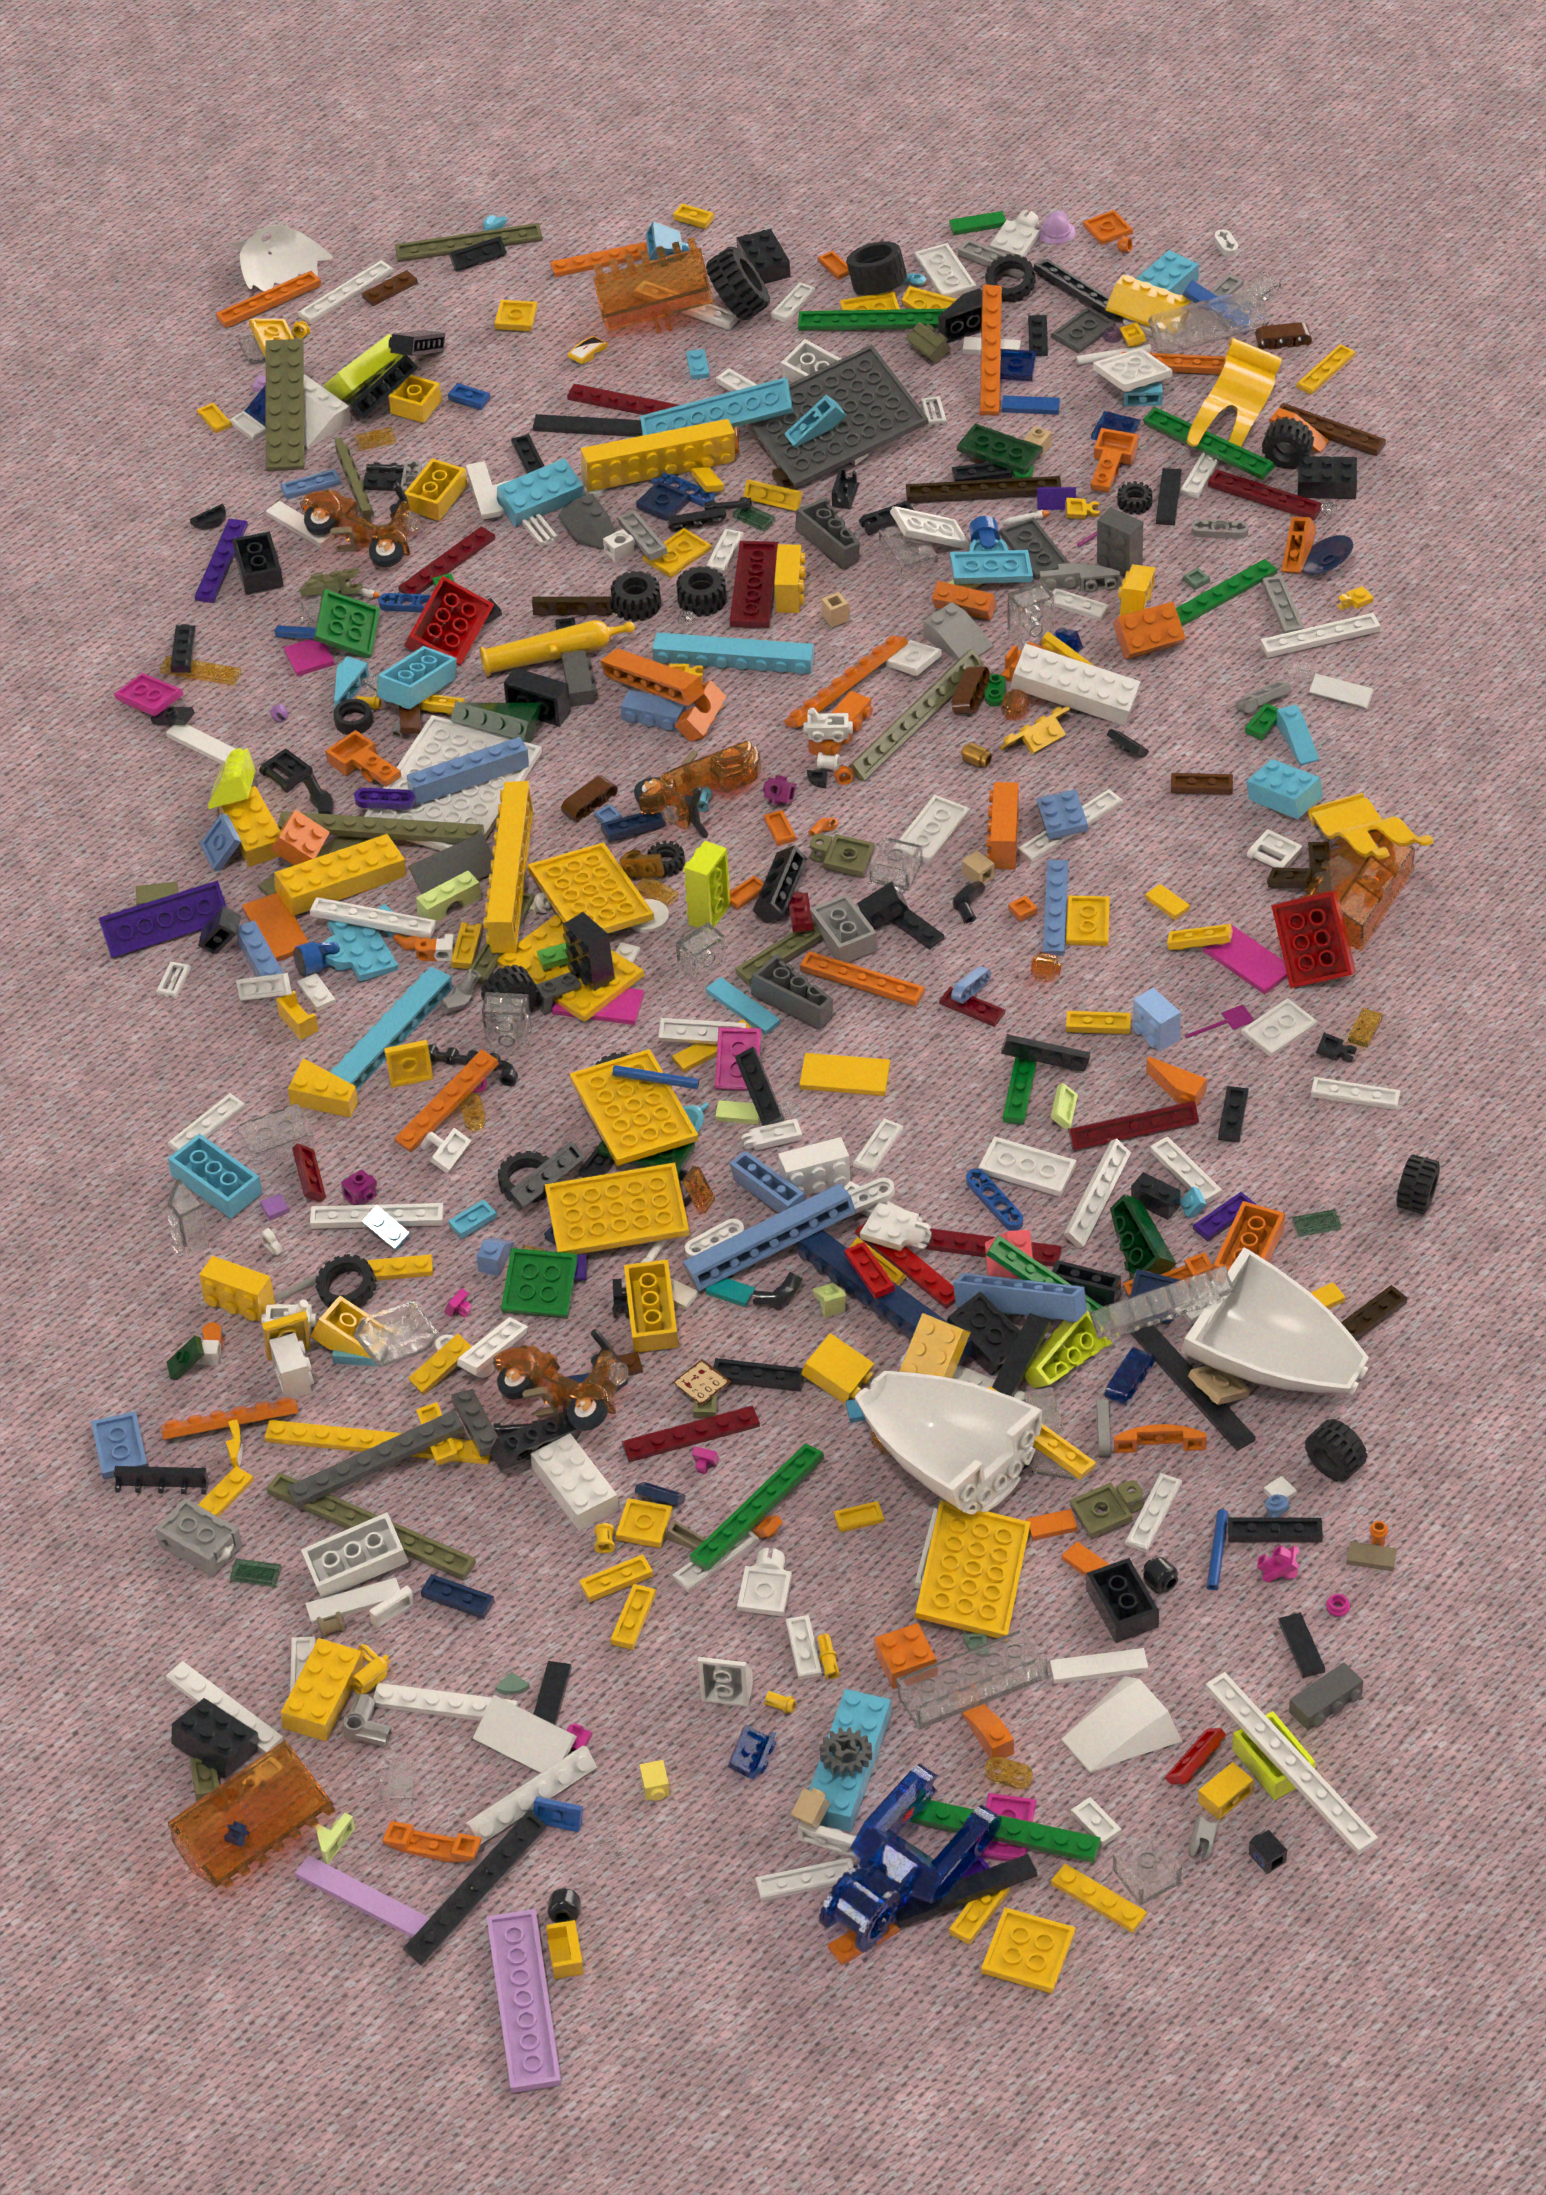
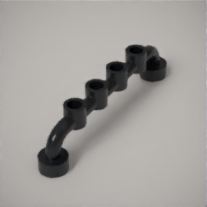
M433 1044L428 1045L430 1061L440 1060L448 1065H454L455 1063L467 1065L478 1053L475 1050H470L467 1055H460L458 1049L454 1047H449L446 1053L438 1052L437 1046ZM490 1053L499 1063L493 1071L497 1070V1068L504 1069L499 1078L500 1082L504 1086H514L518 1079V1073L513 1065L501 1060L498 1054Z

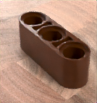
M1304 322L1262 326L1255 331L1258 348L1261 350L1300 347V345L1308 346L1312 342L1309 327Z
M966 667L952 698L951 705L955 714H973L977 711L990 680L988 667Z
M599 775L566 798L562 803L561 811L574 821L580 822L581 818L587 817L594 812L595 808L601 807L608 802L610 797H615L618 787L602 775Z

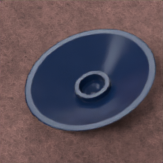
M1336 535L1315 543L1312 546L1302 572L1312 575L1321 574L1339 566L1346 560L1353 549L1352 539L1348 536Z

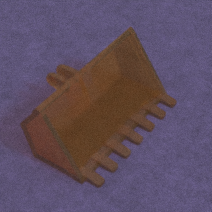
M694 237L687 239L690 250L681 252L678 241L673 242L674 255L666 256L663 246L656 247L659 259L650 261L647 250L641 251L643 261L641 264L635 265L632 255H626V268L619 269L617 259H611L609 262L612 271L608 273H603L601 263L594 264L596 276H593L596 294L601 317L608 332L645 321H654L657 334H661L662 330L658 319L664 317L668 331H672L669 316L714 303L701 247L697 248Z
M284 1740L167 1823L170 1828L172 1843L192 1873L209 1882L215 1888L220 1885L224 1888H229L234 1884L231 1879L232 1876L237 1873L246 1876L251 1872L248 1865L253 1861L263 1864L268 1860L267 1855H265L266 1852L270 1849L277 1852L285 1848L282 1842L287 1837L294 1840L302 1836L301 1831L298 1829L304 1825L311 1828L319 1824L318 1819L315 1817L321 1813L330 1816L336 1812V1809L332 1806L334 1804L288 1742ZM236 1821L247 1825L246 1831H249L250 1835L245 1836V1844L242 1847L225 1842L224 1836L229 1830L227 1824L233 1825V1822Z

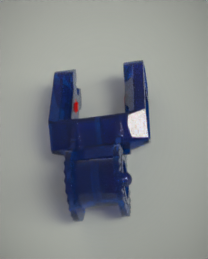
M918 1764L911 1769L864 1821L850 1847V1850L860 1862L843 1873V1876L838 1879L831 1892L828 1893L827 1899L823 1902V1907L820 1909L819 1924L829 1928L837 1922L857 1935L855 1947L862 1953L872 1949L878 1940L882 1939L883 1934L887 1932L897 1912L912 1898L928 1903L942 1900L988 1848L1001 1826L1002 1817L981 1804L969 1815L962 1828L934 1859L897 1835L914 1815L920 1813L926 1807L936 1792L933 1783L938 1775L922 1764Z

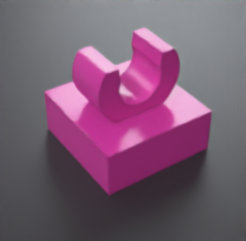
M461 1288L448 1302L444 1313L452 1317L457 1311L459 1315L465 1318L473 1307L466 1301L469 1293Z
M696 1446L693 1448L692 1456L697 1461L695 1469H698L697 1472L706 1474L709 1465L717 1466L720 1458L716 1451Z
M576 1723L570 1724L566 1730L577 1736L570 1749L573 1752L581 1746H587L592 1737L591 1731L583 1729V1726Z

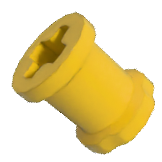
M608 1523L596 1525L594 1528L596 1535L594 1550L597 1553H612L615 1550V1543L613 1542L615 1529L613 1525Z

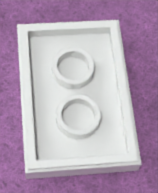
M1287 998L1243 1028L1241 1034L1268 1056L1272 1057L1316 1027L1318 1021Z

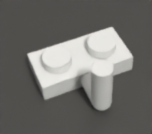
M453 1128L445 1140L433 1132H429L420 1144V1147L428 1149L432 1143L439 1147L430 1159V1162L447 1174L472 1140Z

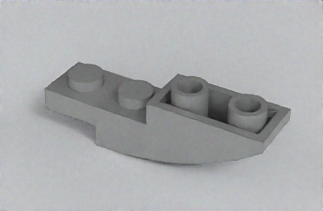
M1058 564V570L1040 571V589L1053 590L1055 588L1080 586L1081 591L1119 588L1120 571L1092 564Z

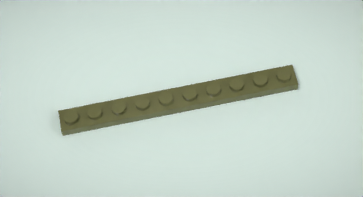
M973 648L958 659L849 765L860 781L866 780L955 693L966 667H982L984 665Z
M281 811L278 822L280 830L293 812ZM302 813L330 832L329 835L376 838L388 834L391 839L457 844L481 832L482 834L484 833L483 824Z
M278 1472L266 1488L267 1494L296 1506L288 1492L287 1486L298 1482V1480ZM330 1494L299 1507L346 1529L378 1516ZM392 1522L407 1556L462 1580L467 1577L476 1564L474 1557Z

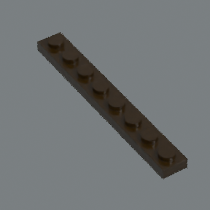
M1060 476L906 484V499L909 503L1037 496V488L1061 487Z

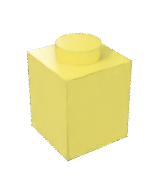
M659 1760L639 1764L646 1801H660L670 1796L664 1761Z

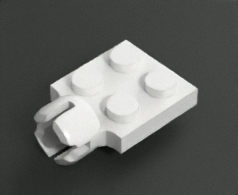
M1023 210L1016 220H1006L991 242L990 248L1005 254H1012L1014 256L1018 254L1020 257H1025L1040 236L1039 230H1036L1039 225L1038 216L1031 211L1025 217L1028 210Z
M878 1202L860 1232V1239L900 1251L907 1245L924 1249L927 1245L919 1242L929 1243L931 1237L929 1229L931 1226L920 1222L919 1214Z
M764 1548L758 1552L754 1566H745L737 1610L784 1617L792 1571L784 1570L785 1556L781 1551L773 1549L772 1559L768 1557L769 1548Z

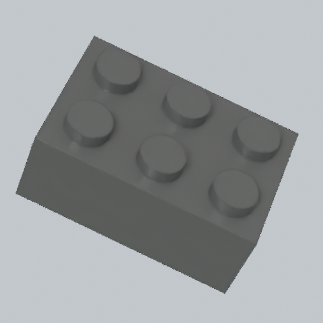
M1110 507L1097 520V563L1100 566L1120 571V575L1124 576L1126 571H1130L1132 564L1142 565L1144 522Z

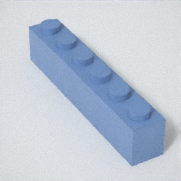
M517 737L407 775L408 790L413 792L416 805L513 773L529 767L528 749L522 739Z
M963 1273L953 1282L956 1307H961L981 1291L1001 1312H1005L1007 1315L1021 1314L1028 1317L1029 1313L1045 1317L1048 1320L1062 1319L1067 1322H1076L1087 1312L1084 1287L969 1273Z

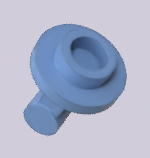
M1272 1495L1265 1502L1268 1511L1267 1517H1279L1290 1509L1288 1499L1284 1495Z

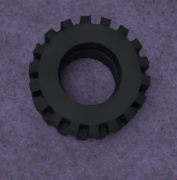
M1283 417L1282 420L1278 418L1275 422L1272 421L1267 428L1262 442L1264 457L1277 465L1276 467L1296 469L1299 456L1310 455L1314 442L1312 430H1308L1309 427L1307 425H1304L1300 420L1296 421L1295 418L1288 419Z
M709 566L691 567L678 576L676 581L677 601L683 612L689 611V615L697 614V617L705 614L706 617L710 616L709 613L716 614L717 609L719 611L723 609L727 600L726 582L723 574L718 572L717 569H711Z
M631 571V573L625 572L622 576L619 575L616 577V580H613L610 588L612 609L619 618L624 617L626 621L632 619V622H636V619L645 621L646 617L650 619L652 614L656 615L661 607L659 582L655 576H651L650 573H644V571Z
M507 965L502 969H497L494 973L492 972L489 975L490 977L485 979V984L481 987V997L493 1017L499 1019V1021L503 1022L506 1020V1022H510L522 1016L524 1017L529 1011L533 1010V1006L538 1002L539 989L527 970L522 966L512 965L510 967Z
M1415 1154L1408 1158L1397 1191V1207L1423 1215L1428 1211L1438 1183L1440 1173L1439 1161Z
M1325 1420L1305 1440V1450L1312 1464L1326 1477L1336 1482L1347 1481L1367 1461V1450L1362 1440L1355 1431L1339 1420Z

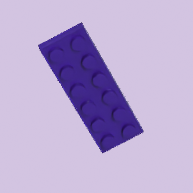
M217 880L99 917L98 920L110 957L113 958L201 930L223 906H227Z

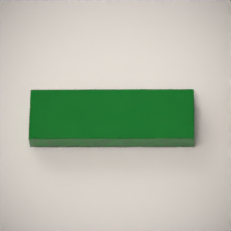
M1003 211L950 219L949 225L954 236L1001 228L1006 222Z

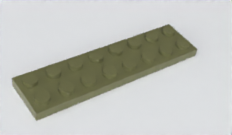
M303 339L265 340L266 471L301 470L305 467Z

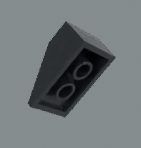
M980 288L964 293L938 316L939 333L948 339L947 344L981 332L982 290Z

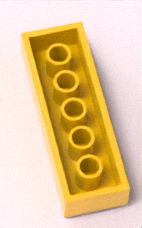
M388 834L274 872L275 891L292 916L309 911L316 897L338 901L406 876L405 859Z

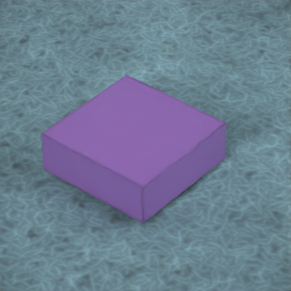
M281 1194L260 1201L261 1207L269 1220L290 1213L289 1207Z

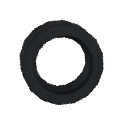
M348 699L339 703L334 709L335 727L342 734L349 735L355 730L362 734L372 726L371 707L364 700ZM350 713L364 715V717L356 721L342 719V717Z

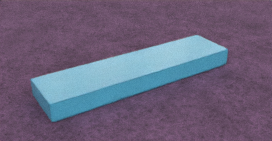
M722 977L706 987L708 995L754 1028H761L765 1036L781 1024V1019Z

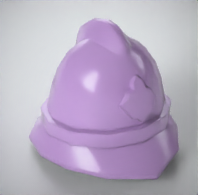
M1058 210L1046 216L1039 238L1048 244H1061L1073 239L1076 231L1074 226L1068 222L1067 214L1064 211Z

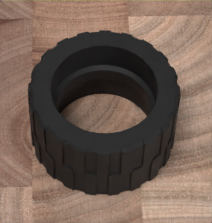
M879 241L863 245L852 251L846 260L853 289L855 292L863 295H877L899 287L907 278L901 248L894 242Z

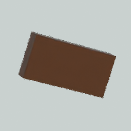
M419 703L411 709H405L399 705L400 733L420 734Z

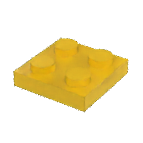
M501 300L494 322L495 329L532 331L538 309L537 302Z
M427 1040L384 1048L391 1088L433 1080Z
M628 1498L615 1534L616 1540L661 1548L673 1513V1507Z

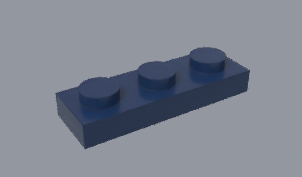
M656 808L601 823V831L610 842L665 827L666 820L659 809Z
M434 1574L429 1576L421 1590V1597L482 1619H485L495 1602L494 1596Z

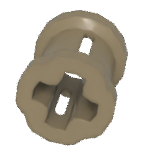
M340 1611L332 1616L316 1618L322 1638L326 1637V1634L339 1630L341 1632L345 1631Z

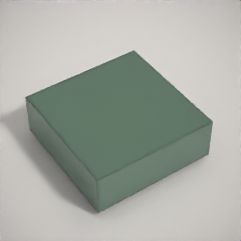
M1199 568L1183 575L1182 579L1194 590L1210 583V577Z

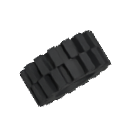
M1134 481V484H1131V482H1127V485L1123 484L1122 488L1119 487L1117 493L1119 509L1123 510L1124 513L1129 511L1130 515H1133V512L1139 515L1140 511L1146 513V510L1148 511L1152 507L1151 487L1149 488L1147 484L1143 486V482L1137 484V481ZM1130 497H1139V499H1131Z
M665 840L662 841L663 844L656 842V846H650L651 849H648L647 855L660 854L661 858H673L669 861H662L665 871L662 877L666 878L667 874H669V877H673V873L679 874V870L682 871L685 865L682 846L679 847L678 843L673 845V841L666 843Z

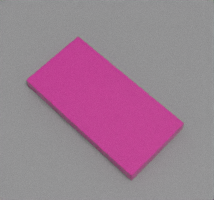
M1231 925L1233 930L1231 942L1223 945L1214 944L1203 947V952L1264 995L1288 977L1285 963L1282 959L1233 925Z
M628 988L589 1019L635 1025L644 998V990ZM554 1002L553 1015L575 1017Z

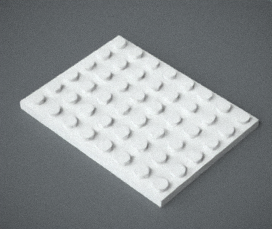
M432 715L397 766V769L401 771L402 777L383 788L408 790V774L513 738ZM523 741L528 749L529 767L419 805L415 804L414 807L408 810L369 808L364 817L483 824V836L486 840L496 824V818H500L498 815V804H502L500 802V790H503L504 782L524 781L541 755L542 747ZM409 841L439 851L455 845L454 843Z

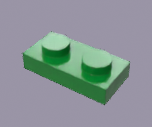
M1265 703L1247 724L1245 733L1263 741L1277 724L1278 708Z

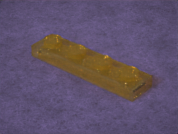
M166 656L160 667L161 674L233 686L236 685L242 673L239 667L192 660L191 673H171L172 656Z

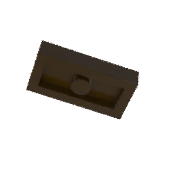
M1273 867L1267 879L1268 887L1308 888L1314 873L1312 868Z

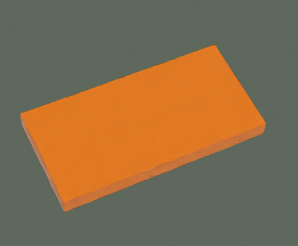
M277 893L242 905V909L249 922L255 920L277 962L293 957L295 946L309 942L295 916L291 915Z

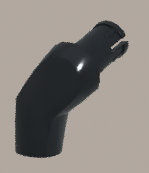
M314 774L306 776L302 781L310 793V802L318 809V814L333 815L334 801L330 793L321 789Z
M980 881L966 885L953 898V908L959 911L964 924L976 920L970 904L975 898L982 895L985 890V885Z
M789 1272L782 1285L777 1287L774 1292L754 1290L753 1297L762 1298H754L753 1304L773 1305L775 1309L783 1308L796 1294L803 1278Z

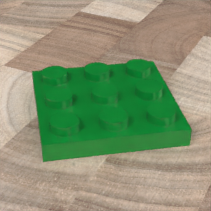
M324 589L313 640L364 658H370L373 651L380 608Z
M511 1248L501 1305L502 1313L568 1319L578 1260L577 1254Z

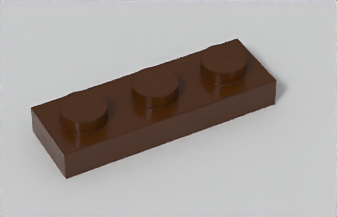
M406 270L363 292L362 298L371 306H375L418 284V280Z
M1171 773V793L1233 794V774Z

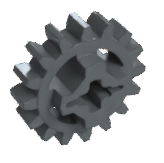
M840 1727L837 1734L830 1731V1738L823 1737V1744L820 1745V1761L824 1762L825 1769L831 1768L832 1775L838 1771L840 1772V1777H844L845 1773H849L850 1777H853L854 1771L861 1774L862 1766L869 1767V1760H872V1744L868 1742L867 1735L861 1737V1730L853 1733L851 1727H849L847 1732H843V1729Z

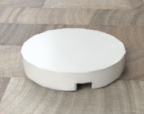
M644 899L654 913V920L631 926V928L643 934H649V932L653 931L654 933L659 932L669 922V911L666 905L660 901Z

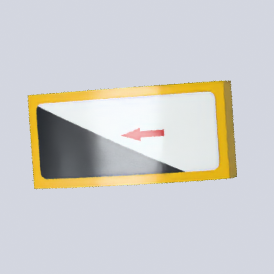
M595 336L589 337L576 345L568 353L567 357L580 364L590 362L594 359L595 353L604 351L607 348L608 343Z
M236 1419L228 1422L232 1440L225 1441L233 1468L235 1466L240 1467L243 1454L240 1427Z

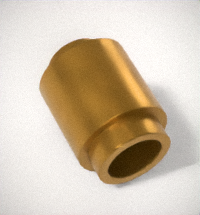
M972 742L965 744L961 750L962 760L979 768H987L993 757V754L988 749Z

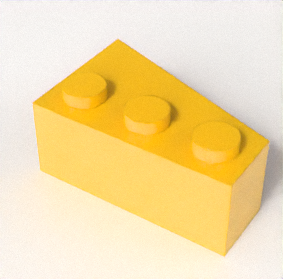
M1132 564L1130 571H1126L1122 587H1119L1118 598L1121 599L1120 616L1147 609L1145 605L1147 601H1150L1154 587L1156 567Z
M304 1058L288 1087L290 1105L351 1118L358 1104L356 1086Z

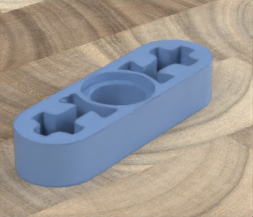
M982 966L977 967L954 986L951 999L962 1004L988 983L991 971Z

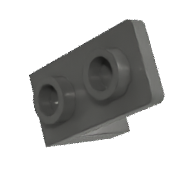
M569 972L536 984L539 989V998L536 1005L544 1016L552 1013L553 998L580 989L581 982L575 975Z

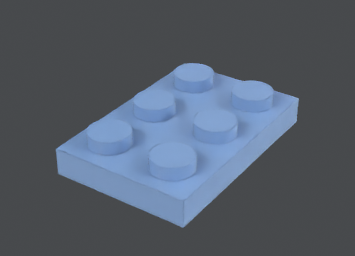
M1076 789L1054 795H1045L1036 799L1049 840L1089 831Z
M136 1411L91 1421L103 1479L114 1477L115 1466L148 1467Z

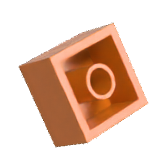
M295 809L285 821L270 850L291 864L297 865L315 859L330 832Z
M919 1623L874 1638L875 1655L892 1689L937 1674L936 1657Z

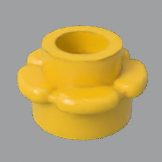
M297 321L294 323L292 332L295 337L302 339L310 334V328L306 322Z

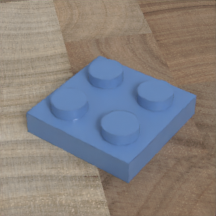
M221 813L200 842V845L212 869L220 871L238 848L241 840L229 816Z

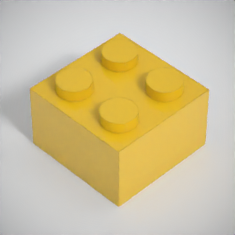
M410 375L389 395L391 414L421 423L426 422L442 401L440 383Z

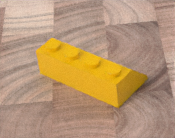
M1122 275L1113 289L1105 310L1162 332L1175 335L1188 318L1191 300L1183 295L1169 292L1167 289L1158 288L1148 282L1134 279L1132 276Z

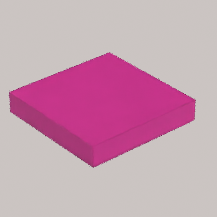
M313 639L284 647V652L297 677L334 666V660L326 644L314 641Z

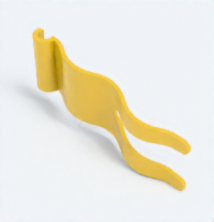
M1232 337L1228 342L1229 349L1226 352L1223 369L1190 427L1187 443L1192 447H1196L1216 416L1227 407H1233L1237 412L1229 442L1242 447L1252 424L1264 407L1274 387L1275 376L1282 358Z
M1363 793L1316 805L1307 811L1312 826L1318 824L1326 838L1330 840L1339 837L1344 838L1359 855L1365 858L1375 856L1381 859L1389 856L1386 847L1379 848L1374 843L1368 833L1372 829H1377L1391 842L1403 847L1417 843L1421 846H1428L1434 843L1433 838L1428 834L1420 837L1416 836L1396 816L1381 818L1367 797L1364 798Z

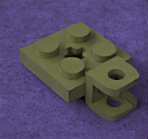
M355 568L345 569L342 572L337 570L325 575L321 572L314 573L299 589L301 596L322 594L324 589L338 592L341 589L342 595L360 592L363 584H352L350 579L356 577L360 571Z
M815 834L810 842V849L812 851L809 859L817 863H823L824 869L863 878L874 852L875 843L835 834L832 841L831 836ZM821 841L823 844L819 845L816 842ZM820 852L821 856H816L815 854Z
M1135 1480L1116 1486V1489L1110 1482L1071 1499L1070 1506L1089 1537L1093 1539L1133 1521L1132 1513L1141 1510L1144 1506L1142 1501L1144 1492ZM1129 1489H1135V1490H1136V1491L1127 1492ZM1098 1508L1102 1510L1107 1509L1105 1513H1097Z

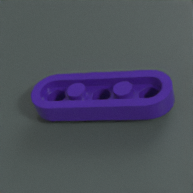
M360 788L354 793L355 804L360 808L408 810L416 804L415 795L411 790Z

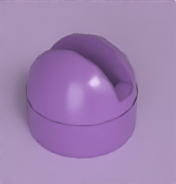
M283 704L274 706L270 711L273 719L278 722H283L282 718L286 719L288 716L287 709Z

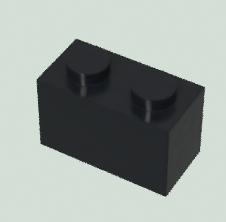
M892 881L857 903L860 912L874 930L882 927L909 909L902 891Z
M223 906L202 927L198 946L212 954H218L237 935L241 915Z
M1142 1172L1131 1185V1197L1141 1200L1146 1210L1164 1219L1169 1220L1180 1207L1181 1190L1145 1172Z

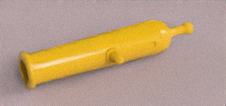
M592 620L487 649L480 647L482 667L486 677H489L494 672L562 658L561 653L585 650L586 653L598 651L609 644L612 636L624 632L632 633L635 630V625L632 622H626L621 626L607 627L602 621Z

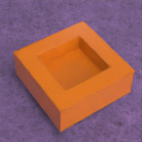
M1026 895L1008 904V910L1020 922L1037 914V906Z
M778 1515L767 1516L752 1532L758 1538H770L778 1532L777 1528L783 1521Z

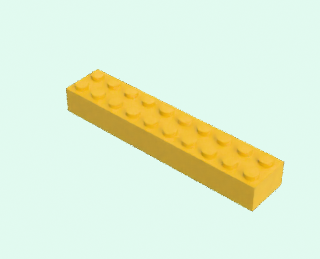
M529 781L504 782V788L500 790V802L502 804H498V815L500 818H496L498 832L494 834L496 845L493 846V858L495 859L491 860V872L493 874H489V885L491 888L487 889V899L489 902L485 904L487 917H484L483 920L484 929H488V932H486V944L490 945L491 953L517 952L533 819Z

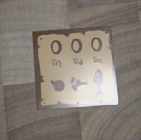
M701 1359L672 1383L697 1403L703 1405L731 1381L705 1360Z

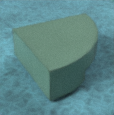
M963 1634V1641L970 1651L978 1655L988 1656L986 1634Z
M513 1672L496 1686V1692L503 1695L521 1694L530 1689L529 1683Z

